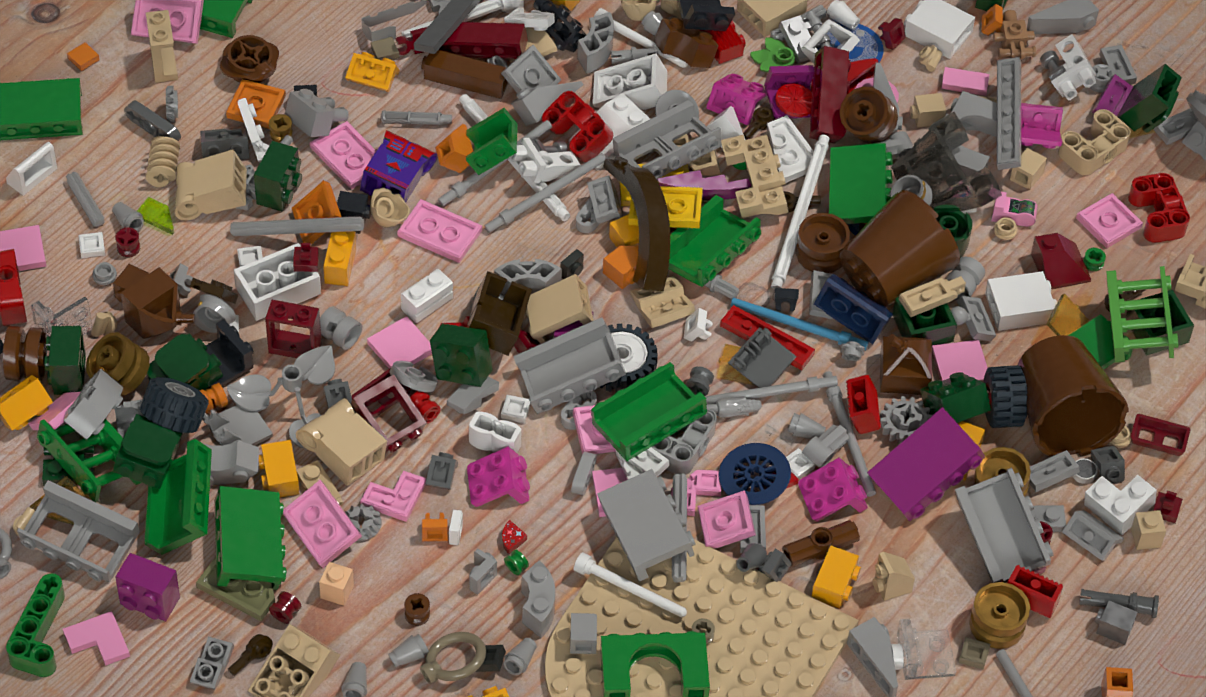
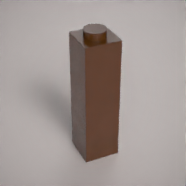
M438 50L435 54L429 53L428 56H424L421 64L425 80L502 99L509 83L501 74L507 67Z

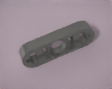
M133 100L124 108L126 116L152 136L170 137L177 141L181 139V134L174 125L140 102Z

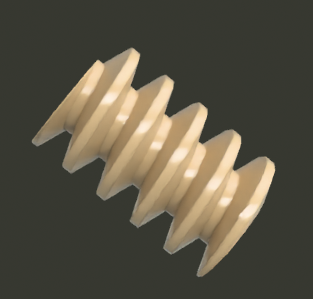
M157 136L151 140L146 180L149 184L155 187H165L169 182L175 180L180 143L177 140L164 136Z

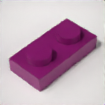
M1114 74L1108 81L1092 113L1094 114L1100 109H1105L1117 116L1133 86Z

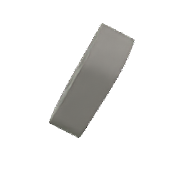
M591 198L576 216V228L582 233H591L599 226L595 218Z
M594 391L579 395L566 404L561 411V424L564 428L569 430L576 429L574 418L568 419V417L573 416V408L597 404V395Z
M583 452L573 479L572 493L585 495L592 471L595 468L596 454Z

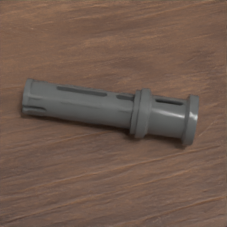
M1081 589L1080 595L1091 597V599L1080 598L1079 605L1106 608L1108 601H1112L1140 614H1148L1152 618L1157 617L1159 595L1145 597L1133 592L1130 593V596Z

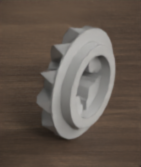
M167 86L166 118L169 123H174L175 118H178L177 90H174V86Z
M362 503L357 507L351 505L350 509L345 511L362 535L358 540L370 539L379 532L382 524L380 513L374 510L372 505L370 507L364 506ZM360 516H363L365 520L362 524V528H360V524H358Z

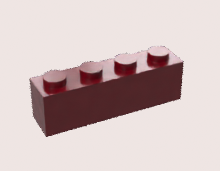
M462 22L439 50L468 58H493L494 56H500L503 59H517L525 51L528 37L525 24Z
M823 46L815 53L810 139L819 140L820 135H827L829 143L835 144L846 134V128L841 123L840 108L850 86L849 81H847L848 72L851 67L849 51Z

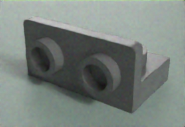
M246 127L200 131L203 158L234 150L240 160L249 159Z

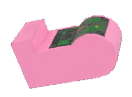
M997 191L992 222H997L1001 218L1007 217L1014 220L1018 226L1029 227L1034 225L1038 209L1036 202L1029 199L1019 200L1006 197V192Z

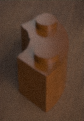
M672 18L671 20L662 19L654 39V43L662 54L677 57L686 62L690 67L711 68L719 46L712 39L710 33L698 29H685L683 21L678 18Z

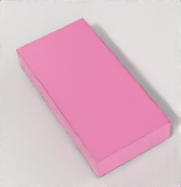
M945 67L941 89L958 92L965 91L971 94L986 96L990 74Z

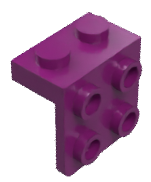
M813 65L770 66L764 87L775 118L779 119L784 116L789 118H811V114L805 117H793L785 114L777 107L775 95L781 86L791 83L802 85L811 91L810 85L814 75Z

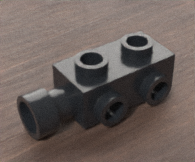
M535 0L533 4L535 10L554 13L555 22L545 31L550 37L553 36L556 39L554 41L556 47L561 51L568 50L574 53L578 49V40L587 35L582 30L583 25L571 17V11L563 4L559 6L553 4L551 0Z

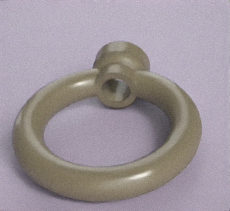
M469 632L447 634L434 642L429 648L425 659L426 663L420 666V671L430 685L438 679L443 681L464 679L475 673L483 664L486 657L485 644L481 638ZM466 642L475 647L476 654L474 659L461 669L453 671L442 670L436 661L439 652L450 644Z

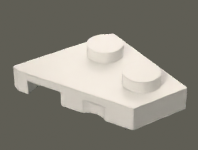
M521 7L516 8L504 18L505 23L525 24V28L534 27L536 31L547 30L555 22L554 13L531 10V13H524V8Z
M652 447L629 461H626L616 451V456L627 479L650 469H653L656 477H658L669 467V460Z

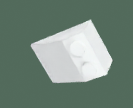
M657 53L594 72L593 106L596 108H601L605 103L624 93L640 110H646L656 107L660 96L667 92V69Z
M624 93L605 103L597 111L601 119L612 129L613 138L650 120ZM579 129V130L569 139V144H570L571 139H572L581 129ZM613 140L599 153H603L606 159L615 158ZM604 163L597 166L595 169L599 171L603 168Z

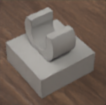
M180 263L169 276L178 284L179 293L187 296L191 289L186 287L185 284L190 286L193 277L186 275L188 267Z

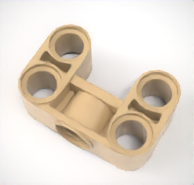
M1100 109L1094 113L1090 130L1091 135L1095 138L1094 140L1087 141L1074 131H1067L1062 135V146H1059L1058 155L1081 175L1092 174L1127 148L1131 133L1130 128L1109 110Z

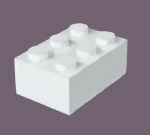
M299 243L234 269L235 288L256 321L266 317L272 299L298 304L321 294L318 272H294V247H301Z

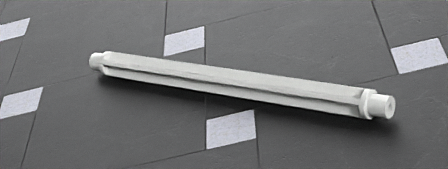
M467 94L459 98L463 109L476 123L488 117L475 100L471 99ZM508 159V161L518 171L520 161L512 162L511 159ZM523 177L536 193L548 186L542 180L540 183H533L530 177ZM555 193L543 200L554 215L558 216L562 221L570 218V213L566 210L567 207Z
M820 135L819 140L815 143L807 174L775 272L772 276L771 288L773 290L775 288H782L786 281L787 272L797 245L799 226L806 217L826 151L829 148V137L827 135Z

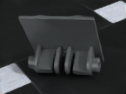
M760 327L728 362L729 365L758 388L771 386L796 358L792 352L771 337L772 334L768 329L764 328L762 330Z

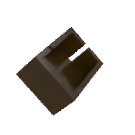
M487 271L478 288L467 327L486 330L489 348L509 356L519 337L532 289L512 281L503 299H500L499 296L507 279Z

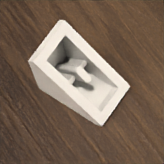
M732 106L713 118L706 126L710 130L719 127L721 129V140L743 135Z

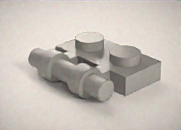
M814 11L806 14L809 22L804 23L800 15L781 21L779 24V28L789 48L795 55L797 64L810 60L802 52L801 48L811 38L809 31L813 30L815 33L822 25L820 18L816 17ZM826 34L814 49L817 50V48L823 46L831 47L829 36Z

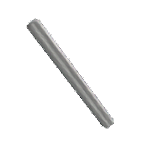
M362 217L233 222L230 226V233L233 236L362 231L364 229V219Z

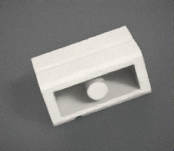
M434 270L429 276L424 277L401 293L402 311L415 323L420 322L453 299V282L441 270Z

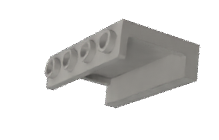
M603 317L513 356L528 390L530 404L537 414L549 411L554 406L563 402H569L579 395L594 391L597 387L617 381L620 377L627 375L610 329Z
M1012 468L1007 469V472L968 488L962 486L955 489V495L992 583L1007 582L1016 565L1025 567L1030 572L1051 565L1050 557L1054 556L1049 543H1044L1040 534L1044 533L1039 519L1034 520L1031 514V510H1034L1030 497H1024L1021 487H1024L1019 472L1014 474Z
M653 469L597 493L602 509L639 582L648 578L646 569L684 551H687L689 557L695 555L692 546L696 545L690 531H684L683 527L686 526L680 512L675 514L673 510L676 508L675 502L671 494L666 496L664 492L667 490L661 476L656 477Z

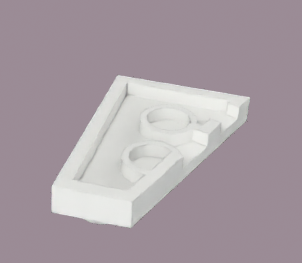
M784 116L767 123V132L773 155L778 154L781 165L777 170L778 172L783 171L785 182L787 183L806 175L814 151L788 116Z

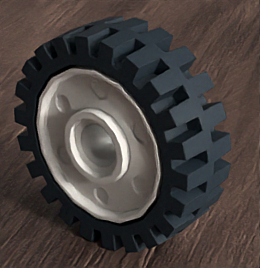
M622 323L617 324L615 329L613 324L608 325L620 358H622L621 361L627 375L620 377L617 381L600 386L602 389L606 385V391L611 392L613 388L616 389V392L634 384L638 379L651 374L657 368L658 353L653 338H649V334L646 331L642 333V329L639 327L632 330V325L627 324L626 328H623Z

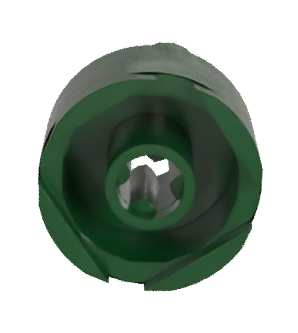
M945 204L935 207L933 210L939 215L936 220L944 230L946 228L950 230L958 246L960 258L963 257L969 246L973 226L970 215L967 212L964 214L955 205Z

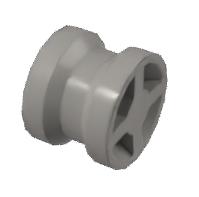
M1097 64L1093 66L1097 74L1094 76L1096 84L1091 86L1090 89L1102 93L1114 74L1112 68L1108 65Z

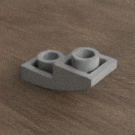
M487 377L481 387L463 384L450 396L446 405L455 409L458 413H470L472 410L481 407L483 397L499 391V382Z
M208 636L202 656L197 659L190 683L215 690L227 667L234 644Z

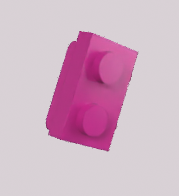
M1021 103V145L1033 146V144H1042L1043 147L1049 149L1062 146L1060 127L1063 108Z
M508 446L470 463L467 466L471 504L478 507L506 494L512 496L520 504L530 501L528 492L530 484L526 477L527 463L524 457L519 456Z
M837 458L799 480V488L810 516L814 521L818 522L848 504L859 513L868 508L865 502V498H867L866 492L861 485H858L856 479L859 478V475L853 465L849 466L841 458Z

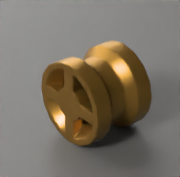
M277 114L271 117L269 128L270 138L273 141L280 143L286 135L293 136L292 121L289 116Z

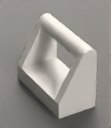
M828 19L804 44L801 50L814 64L815 53L817 52L814 47L828 31L840 42L837 49L850 52L860 40L854 33Z
M50 142L45 143L16 166L6 177L7 184L24 196L57 169L53 145Z

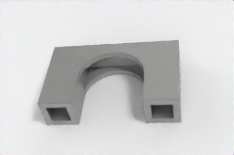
M962 91L959 99L955 98L950 109L952 112L951 114H946L942 124L943 129H938L934 138V146L930 145L927 150L926 158L929 159L927 168L979 187L987 172L990 156L962 146L954 136L962 131L977 130L997 137V103Z

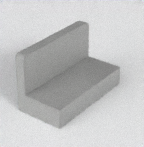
M609 175L587 182L598 224L623 217L617 190Z
M1085 510L1075 511L1062 533L1102 561L1107 559L1116 544L1122 543L1124 540L1122 536Z

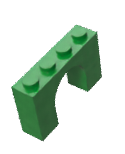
M689 631L673 634L670 632H662L660 634L635 633L633 635L609 634L601 636L600 654L603 697H630V670L636 662L646 657H661L676 666L681 679L682 697H709L710 681L705 632Z

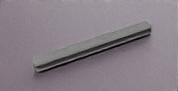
M681 473L673 476V500L676 508L673 510L675 514L681 513L686 524L683 529L687 532V478L685 474ZM687 551L672 557V578L676 583L686 580Z

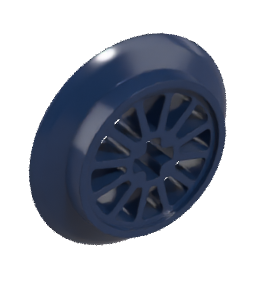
M749 443L733 449L723 459L719 468V482L724 492L729 496L745 490L749 505L764 504L776 499L785 491L791 478L790 464L785 455L777 448L764 443ZM759 473V476H756L754 479L751 478V475ZM758 487L760 492H754L755 488Z

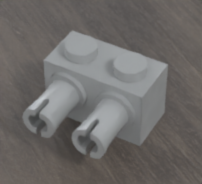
M308 89L290 92L285 115L291 118L292 123L310 137L329 136L332 122L347 121L349 116L348 110L344 107L335 108V101L331 97L318 98Z

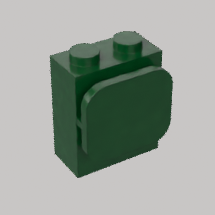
M1167 64L1162 65L1133 86L1118 118L1134 132L1141 127L1145 133L1150 132L1163 123L1170 115L1179 95L1177 88L1182 77Z
M189 333L176 336L160 348L155 354V360L149 364L146 376L149 381L152 378H170L186 383L197 390H206L210 385L223 377V374L219 368L222 365L215 354L209 355L206 352L208 349L200 338L195 340Z
M136 414L123 438L121 448L116 456L113 472L142 482L145 485L161 489L180 445L183 433L161 427L146 417Z

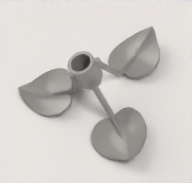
M327 345L312 349L299 356L295 360L294 365L284 367L282 378H278V382L272 391L270 381L266 377L256 374L243 377L237 382L227 385V391L231 399L239 407L252 412L266 409L270 404L269 396H274L281 385H283L285 390L295 392L302 419L296 420L291 424L289 437L296 446L306 449L299 443L295 433L308 422L322 415L313 413L306 418L300 388L302 387V381L306 379L314 385L324 384L332 379L335 373L332 346Z

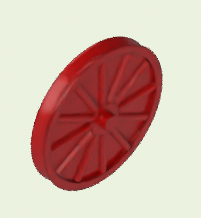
M785 84L777 90L775 102L777 107L785 114L793 117H805L811 114L812 92L799 84Z

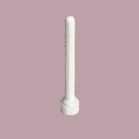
M600 8L594 17L608 13V11ZM613 20L614 31L645 48L656 47L658 55L682 68L688 66L686 62L677 57L662 54L653 41Z
M584 552L578 556L575 562L574 571L582 575H590L592 573L679 617H685L687 614L686 608L597 565L596 561L592 560V556Z

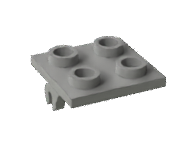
M235 405L219 414L215 410H211L210 416L206 413L203 416V421L221 446L231 444L236 440L255 446L273 437V433L258 411H247Z

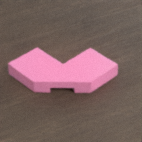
M696 470L690 474V477L687 479V515L695 516L696 495L721 497L719 471ZM671 488V496H672V498H673V488Z

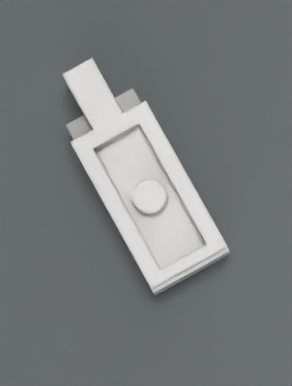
M246 98L238 100L237 103L258 162L260 163L269 145L261 141L265 136L261 125H255L253 118L257 117L253 103L248 105Z

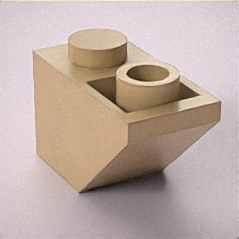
M886 552L879 553L878 562L875 565V578H873L875 591L877 593L880 592L884 601L911 593L915 578L905 558Z

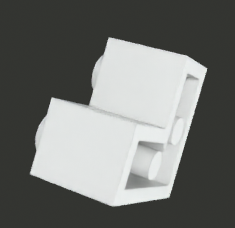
M1139 475L1121 491L1101 476L1085 492L1084 505L1122 536L1132 527L1137 512H1147L1155 504L1157 490Z

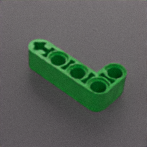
M46 574L40 579L6 645L9 662L13 668L39 677H49L54 674L57 668L52 647L42 643L65 599L62 579L57 574Z

